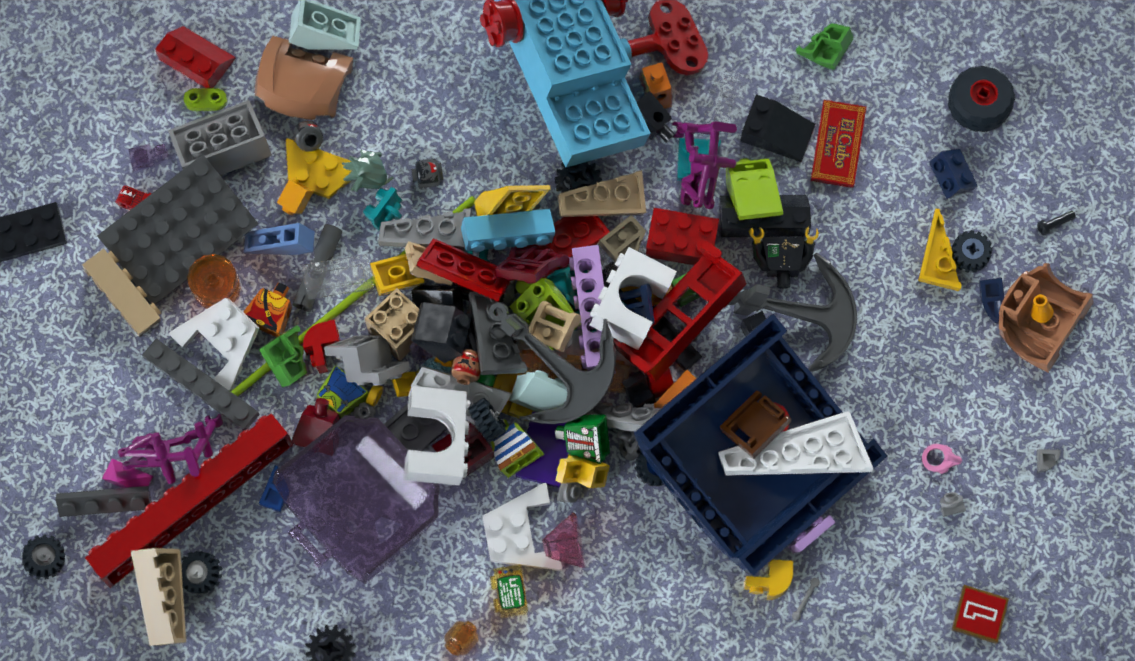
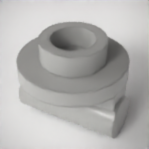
M577 482L561 483L557 501L574 503L581 493L579 484Z
M955 492L947 493L940 499L943 517L966 511L963 497Z

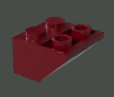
M469 422L468 435H465V442H468L467 456H464V464H467V476L494 458L493 449L471 422ZM451 434L431 446L435 452H441L450 447L452 444Z

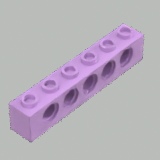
M598 245L572 248L573 257H569L570 271L575 270V276L571 277L572 288L577 290L578 296H574L575 310L580 309L581 324L577 328L582 329L583 335L578 336L580 349H585V355L581 356L582 368L587 369V371L593 370L600 360V351L592 352V350L600 349L602 332L599 330L590 332L591 329L595 328L590 326L593 317L590 316L591 312H587L589 309H593L595 303L600 305L602 301L598 299L604 287ZM585 270H590L588 273H582ZM588 289L593 290L592 292H589V293H586V292H585V291L588 290Z

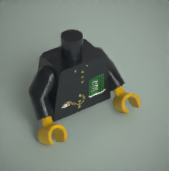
M759 227L760 234L754 236L753 228H751L749 234L754 239L752 242L753 259L759 268L766 272L767 277H777V288H790V277H798L799 272L804 271L813 259L814 240L818 238V229L816 228L814 236H809V227H807L805 230L807 240L805 241V237H764V230Z

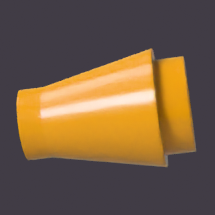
M1039 294L1033 299L1031 317L1039 323H1046L1053 316V308L1047 301L1046 296Z

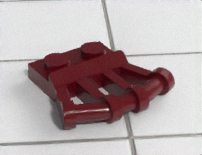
M534 246L526 249L511 247L509 257L495 268L496 277H502L506 280H520L533 284L541 278H546L549 270L558 266L565 268L569 264L570 259L565 254L553 252L552 249L540 250L539 247Z

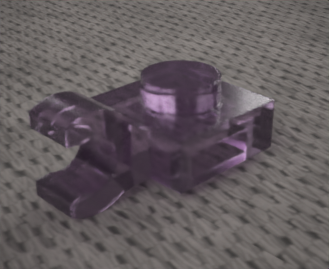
M150 144L129 149L131 165L134 171L155 167L154 160L169 157L165 144L157 145L153 149Z

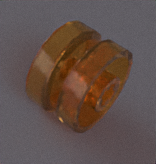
M216 254L202 256L192 264L187 275L188 286L198 304L206 309L224 298H229L234 303L239 296L241 289L239 276L231 261L224 256Z

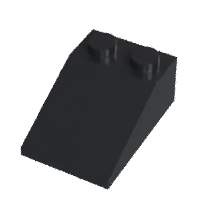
M756 94L743 127L740 142L802 162L815 123L775 100Z

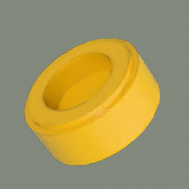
M372 386L366 399L367 404L373 407L377 405L384 390L383 386Z

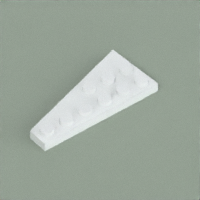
M849 411L781 432L754 459L739 446L718 452L726 475L873 472L872 464Z

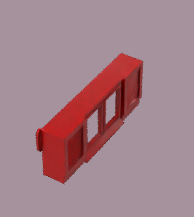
M704 241L700 246L703 257L653 309L655 323L651 324L640 348L637 350L623 342H619L615 338L613 339L616 350L655 382L676 361L683 350L747 284L743 273L721 257L722 252L708 241ZM689 288L708 302L693 320L674 306ZM667 311L687 325L672 342L652 328Z

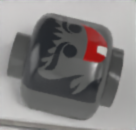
M304 120L299 122L293 130L294 140L301 150L306 152L317 150L323 142V133L320 127L313 121Z
M435 158L418 160L415 163V168L411 169L413 182L417 181L420 188L439 186L440 180H444L442 165Z

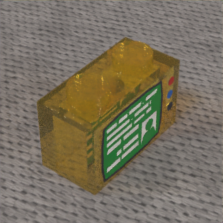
M521 565L493 569L494 576H490L492 590H497L498 598L493 599L495 613L500 612L501 618L528 614Z

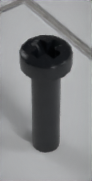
M1070 211L1047 222L1041 220L1037 223V229L1041 235L1045 236L1049 234L1050 229L1075 219L1076 215L1074 211Z

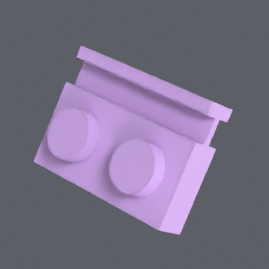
M830 515L824 518L820 516L811 524L812 527L806 532L803 531L788 548L793 554L801 552L830 528L835 521Z

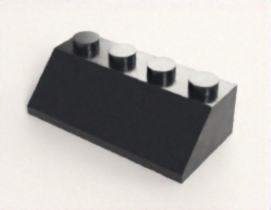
M730 195L719 196L721 237H751L749 234L751 228L754 231L753 235L758 236L760 234L759 227L764 230V237H806L805 230L807 227H809L808 235L810 234L811 212L807 195H780L783 215L739 220Z

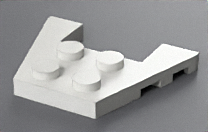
M224 298L170 331L169 335L181 347H186L200 332L228 360V363L214 379L231 391L235 388L234 383L243 369L242 364L246 355L251 350L259 327L229 298Z
M546 483L483 515L490 562L562 571L559 549L539 553L534 552L527 508L550 504Z

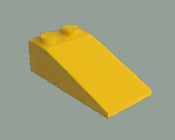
M550 185L505 186L491 191H484L474 201L476 215L532 211L549 192Z

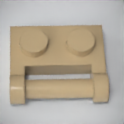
M542 301L529 326V332L546 346L564 353L575 327L581 322V316L574 312L570 314L553 307L549 302ZM551 315L566 322L564 327L545 320V317Z

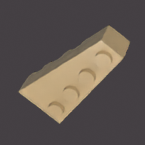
M103 248L82 264L83 269L89 277H92L96 286L106 294L111 304L121 312L122 317L140 337L161 321L159 317L161 312L154 303L149 304L146 301L145 297L147 294L140 286L135 287L132 284L131 280L133 277L125 268L123 270L119 268L116 264L119 260L113 252L107 253Z
M152 548L131 551L149 645L186 643L180 549Z

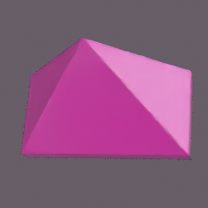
M115 459L111 460L102 477L103 480L121 488L149 486L153 478L152 475L136 468L124 470L123 463Z

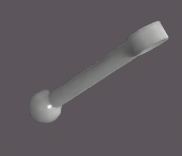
M818 578L811 579V586L797 611L792 614L793 620H800V613L814 588L818 587L820 583Z

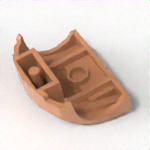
M272 35L260 60L254 94L265 101L266 107L287 116L314 120L316 116L326 115L333 118L336 115L338 97L343 81L352 72L353 57L335 52L332 53L330 58L312 54L301 49H294L289 40Z
M1044 263L1043 266H1038L1030 272L1025 271L1008 289L1000 306V335L1008 346L1022 359L1049 373L1060 356V349L1080 319L1083 320L1093 305V294L1073 290L1060 282L1051 271L1049 263ZM1039 294L1046 296L1047 301L1053 308V316L1046 323H1039L1031 317L1033 299Z

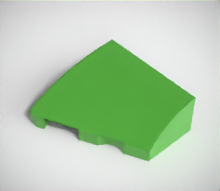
M831 23L821 33L812 36V42L804 49L798 46L795 51L797 54L820 66L835 70L854 39L851 28Z
M298 325L259 349L282 387L291 385L307 373L306 364L303 361V346L299 345L298 332H300V327Z

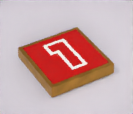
M963 585L951 630L997 644L1009 598Z

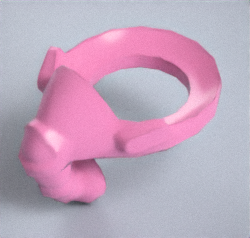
M932 444L922 454L924 467L929 471L939 472L940 474L948 472L949 468L962 462V458L956 456L950 447L942 444ZM939 449L944 453V461L940 465L933 466L928 463L927 455L931 450Z

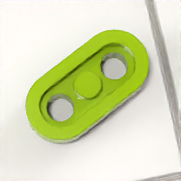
M192 88L183 97L185 106L192 111H219L227 105V96L219 88ZM193 96H197L196 100H191ZM214 96H219L217 100H212Z

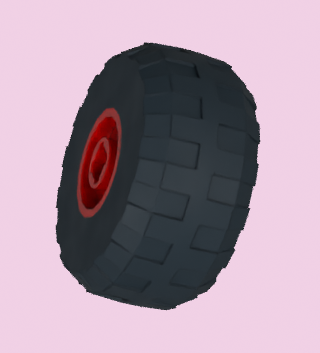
M986 66L971 67L962 71L954 80L949 91L948 107L954 120L962 127L975 132L995 130L1010 116L1015 101L1014 88L1008 77L995 68Z

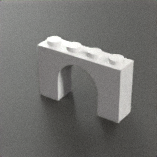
M628 247L625 255L620 253L615 263L618 266L617 271L612 269L606 281L610 283L609 287L604 286L598 299L602 300L600 305L595 303L590 313V316L593 317L590 326L602 332L603 319H607L612 337L638 350L649 331L652 321L627 309L620 300L619 289L627 286L640 288L641 285L649 284L652 294L663 299L677 271Z
M418 386L411 387L408 395L407 416L432 418L442 422L450 431L452 444L441 452L409 450L405 458L404 480L460 485L462 479L466 478L467 464H464V456H467L468 442H465V435H468L469 421H465L470 407V400H466V391Z

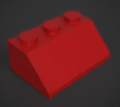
M184 26L168 32L155 48L160 61L205 88H214L236 59L235 56Z

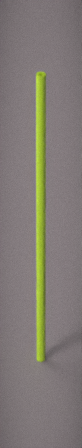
M473 196L469 197L453 210V213L464 212L463 209L471 208L475 205L474 201L476 199ZM405 250L399 255L406 254ZM373 276L312 326L333 320L375 286ZM312 326L298 336L300 346L303 344L305 334ZM267 362L230 392L237 397L271 370Z

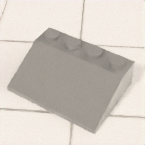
M249 100L168 130L182 169L186 168L201 155H204L219 175L222 176L225 173L272 156L263 130Z

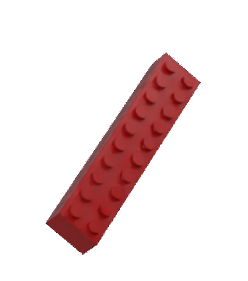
M272 413L268 416L260 417L256 421V425L250 430L242 431L238 435L237 440L231 445H224L219 450V454L213 459L208 458L200 465L201 468L198 476L195 477L190 473L182 479V483L177 487H171L163 494L164 497L159 501H153L148 504L142 514L130 518L124 528L120 531L112 532L107 537L106 542L101 546H94L88 552V556L85 559L109 588L113 587L134 570L131 551L163 548L293 446L289 434Z

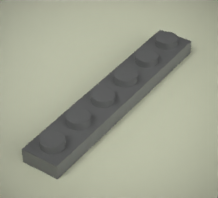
M157 338L142 354L144 359L242 430L248 429L260 415L253 407Z

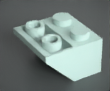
M539 370L532 373L527 372L526 374L517 375L509 401L535 412L557 409L566 401L567 388L560 379L556 378L553 380L549 378V374Z

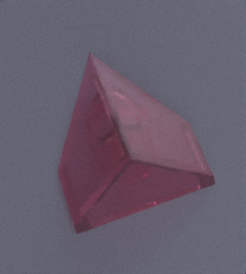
M572 512L542 539L545 555L548 558L585 568L581 531L577 515Z

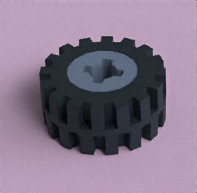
M970 230L969 233L965 231L962 235L957 236L952 245V257L960 270L965 269V272L969 273V271H972L974 273L977 270H982L988 264L992 256L993 247H991V241H987L988 237L986 235L981 236V232L978 231L976 234L974 230Z

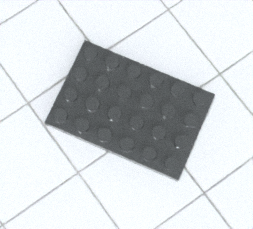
M201 155L97 235V237L109 252H113L119 260L118 263L121 267L131 274L133 282L144 290L147 294L146 298L150 303L156 305L254 229L259 223L207 158Z

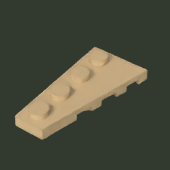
M642 170L560 193L558 195L560 217L644 215L646 213Z

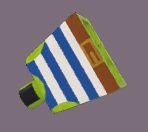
M503 419L501 422L504 424L506 433L490 443L499 470L509 478L543 456L544 453L517 422L509 426L507 420Z

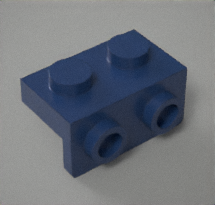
M960 149L941 151L929 161L946 199L952 198L959 192L972 191L978 187L974 175Z

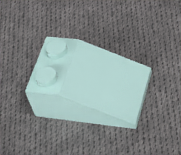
M299 0L292 13L289 43L308 50L357 49L359 46L361 18L313 0Z

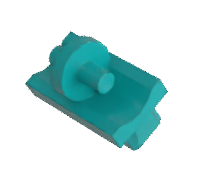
M391 187L389 190L380 188L375 196L379 204L376 207L371 204L367 205L363 211L365 217L380 231L381 222L391 221L393 218L395 220L401 219L402 215L399 210L402 207L400 204L402 199L398 196L395 188Z

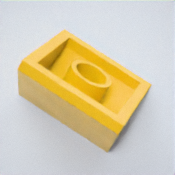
M406 254L370 263L378 296L391 294L396 288L402 291L424 283V278H418L410 274Z

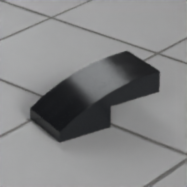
M642 371L622 382L625 393L633 408H644V404L656 403L655 396L649 389L646 376Z

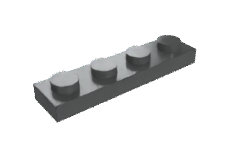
M149 486L56 493L55 498L59 517L144 510L152 502Z

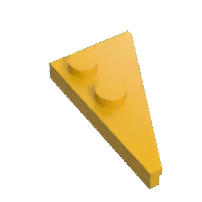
M935 208L918 281L960 292L962 285L957 276V267L952 257L953 252L949 237H947L945 232L944 219L940 209Z

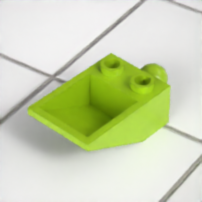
M742 158L736 162L734 168H726V188L739 220L783 215L774 169L769 158L759 160Z
M541 278L533 284L520 280L516 282V290L521 296L509 307L529 325L542 301L549 302L553 307L570 314L574 312L564 295L552 281ZM551 315L545 317V320L564 327L566 322Z

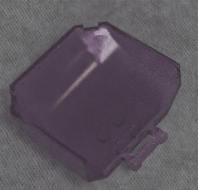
M345 415L276 470L273 483L285 505L300 521L288 532V535L298 541L315 560L314 564L318 568L333 557L347 574L364 584L369 582L408 549L436 521L439 514L438 498L440 485L438 483L404 480L405 458L408 450L379 418L369 417V419H360ZM307 528L325 548L326 551L323 554L302 533L304 529Z

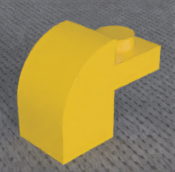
M569 454L568 458L560 459L555 481L562 484L577 482L588 488L605 487L610 465L604 462L598 464Z
M772 559L768 563V577L746 576L744 590H749L751 594H763V591H767V600L781 597L791 584L793 561Z

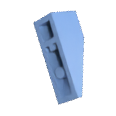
M301 223L250 231L245 235L244 253L271 255L311 253L314 247L315 231Z

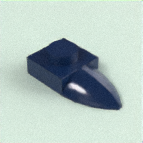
M1001 277L979 280L981 302L989 318L994 323H998L1000 306L1005 297L1003 280Z

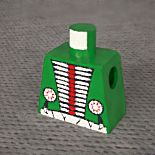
M583 415L568 421L565 426L558 425L556 428L555 437L566 440V449L570 455L601 464L610 453L607 415Z

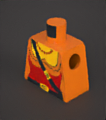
M663 63L643 67L639 79L644 93L646 94L650 91L665 109L672 107V88ZM658 95L664 96L660 99L657 98Z
M278 282L273 292L265 288L260 289L243 311L259 327V330L275 337L284 333L292 309L290 300L285 298L289 287Z

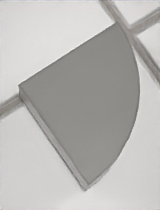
M1038 449L1036 451L1037 473L1046 472L1054 467L1060 457V450Z

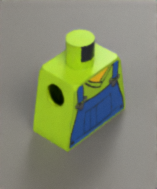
M336 365L316 396L317 399H327L329 401L328 410L337 412L339 419L343 420L360 403L366 402L369 392L361 385H357V382H347L345 372Z

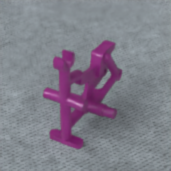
M674 121L672 125L676 126L677 130L673 138H683L685 134L686 150L690 152L689 161L691 162V174L682 178L680 201L683 205H690L693 200V205L696 208H701L704 204L706 209H713L715 205L713 197L719 169L734 168L736 166L734 159L718 156L719 132L735 133L737 126L717 121L711 122V124ZM693 133L710 135L709 155L698 154L699 147L694 145ZM710 178V182H709V186H708V191H707V195H706V194H705L706 184H707V180Z
M218 414L214 419H211L210 415L206 416L204 419L206 427H204L203 422H197L194 424L195 430L188 431L184 436L163 441L159 432L135 437L130 446L118 450L119 457H132L123 462V469L161 467L167 483L173 484L176 482L171 462L186 460L190 474L195 477L198 476L200 467L197 461L202 452L206 458L213 456L209 439L214 429L223 425L221 414ZM199 439L194 449L186 447L184 451L170 453L172 446L183 443L189 444L191 440ZM137 448H146L144 450H136Z

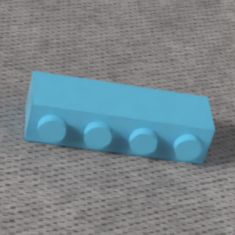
M550 209L463 217L461 232L465 251L481 252L486 249L502 250L506 247L516 246L523 248L534 244L540 246L552 243L555 228Z

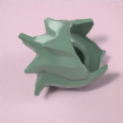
M361 149L360 157L354 158L350 156L349 160L351 162L342 163V165H345L343 168L351 170L344 178V181L356 180L351 191L357 192L360 188L380 189L394 179L393 176L387 179L386 170L380 159L382 156L381 152Z

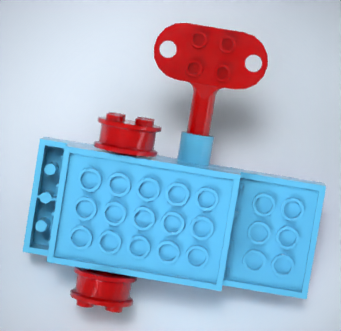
M486 0L483 6V14L480 15V22L482 27L486 29L491 46L503 47L505 42L510 43L565 167H570L645 145L651 133L625 79L632 65L630 62L632 57L658 51L663 54L666 62L674 71L683 75H695L704 68L708 59L707 48L685 5L677 0H659L655 2L648 15L649 25L653 34L628 41L625 38H619L609 17H621L625 12L628 0ZM660 7L668 8L670 13H664ZM686 61H693L696 66L690 67Z

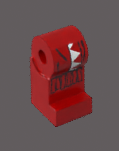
M122 186L115 203L122 208L131 210L152 193L149 192L147 194L129 186Z

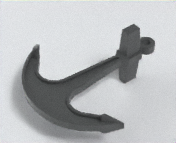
M818 253L814 254V258L833 293L830 304L820 306L767 298L770 295V287L755 284L750 289L739 292L728 304L734 305L735 314L748 316L754 311L758 312L764 308L823 327L829 337V345L808 368L810 372L822 369L838 359L851 344L857 325L855 299L848 283L836 268Z
M499 302L491 305L489 315L495 321L502 320L500 328L510 337L522 339L560 378L567 388V398L561 407L538 411L527 416H520V420L547 424L565 423L588 413L603 399L612 383L616 366L614 341L607 319H603L598 365L593 370L581 371L529 332L530 325L520 316L508 314V307L504 303ZM496 308H501L502 314L500 316L496 314Z

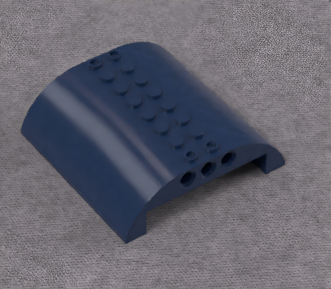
M774 313L634 432L644 457L676 500L709 539L732 562L751 576L760 571L870 473L725 474L718 452L738 445L721 431L720 426L755 391L758 390L762 393L760 400L766 396L772 402L782 405L787 410L789 417L792 419L787 430L843 413L782 336L788 331ZM740 429L735 432L745 443L750 440ZM859 433L874 469L888 455L874 438L864 439Z

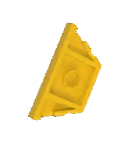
M286 139L288 180H296L314 191L313 194L327 199L333 197L340 188L345 187L350 182L344 181V178L351 170L343 168L345 165H342L344 162H351L350 160L320 149L306 152L297 146L295 140Z

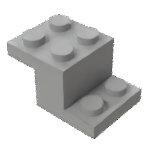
M355 335L324 347L326 356H335L336 359H343L347 382H357V385H365L373 382L374 386L387 383V379L400 378L402 373L410 370L409 361H392L389 343L382 335Z

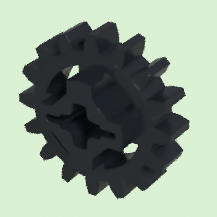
M589 161L570 167H565L562 162V170H556L557 177H555V183L558 184L556 185L557 192L562 191L561 193L602 182V178L599 177L601 171L595 170L596 164L592 163L589 165ZM587 172L592 176L593 180L587 176ZM564 181L569 184L570 189L565 186Z
M325 625V631L317 628L316 632L318 635L316 637L310 635L312 643L305 644L306 648L310 649L309 652L305 653L307 658H312L310 661H318L316 653L323 655V661H336L339 658H343L341 661H350V658L356 657V654L351 651L357 648L356 644L349 643L353 639L352 635L345 636L347 630L343 628L339 632L337 625H334L332 630L329 629L328 625ZM328 636V639H326L322 643L319 642L321 639ZM339 638L345 642L346 648L338 645ZM331 645H333L336 652H331V655H328L326 649H330Z

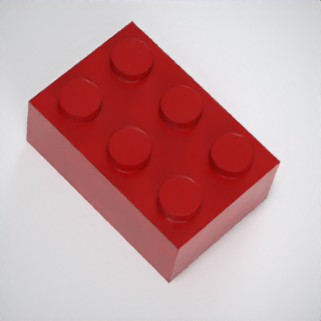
M654 208L645 255L654 259L695 265L703 257L700 249L701 244L704 241H708L715 245L719 219Z

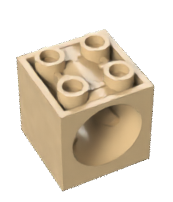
M396 288L364 318L367 330L371 335H382L389 343L391 354L398 361H401L417 345L411 339L419 308Z

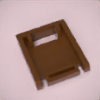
M758 390L720 426L721 431L753 459L792 420L788 415L785 416V412L766 396L760 400L762 393ZM738 429L750 438L747 444L735 434Z

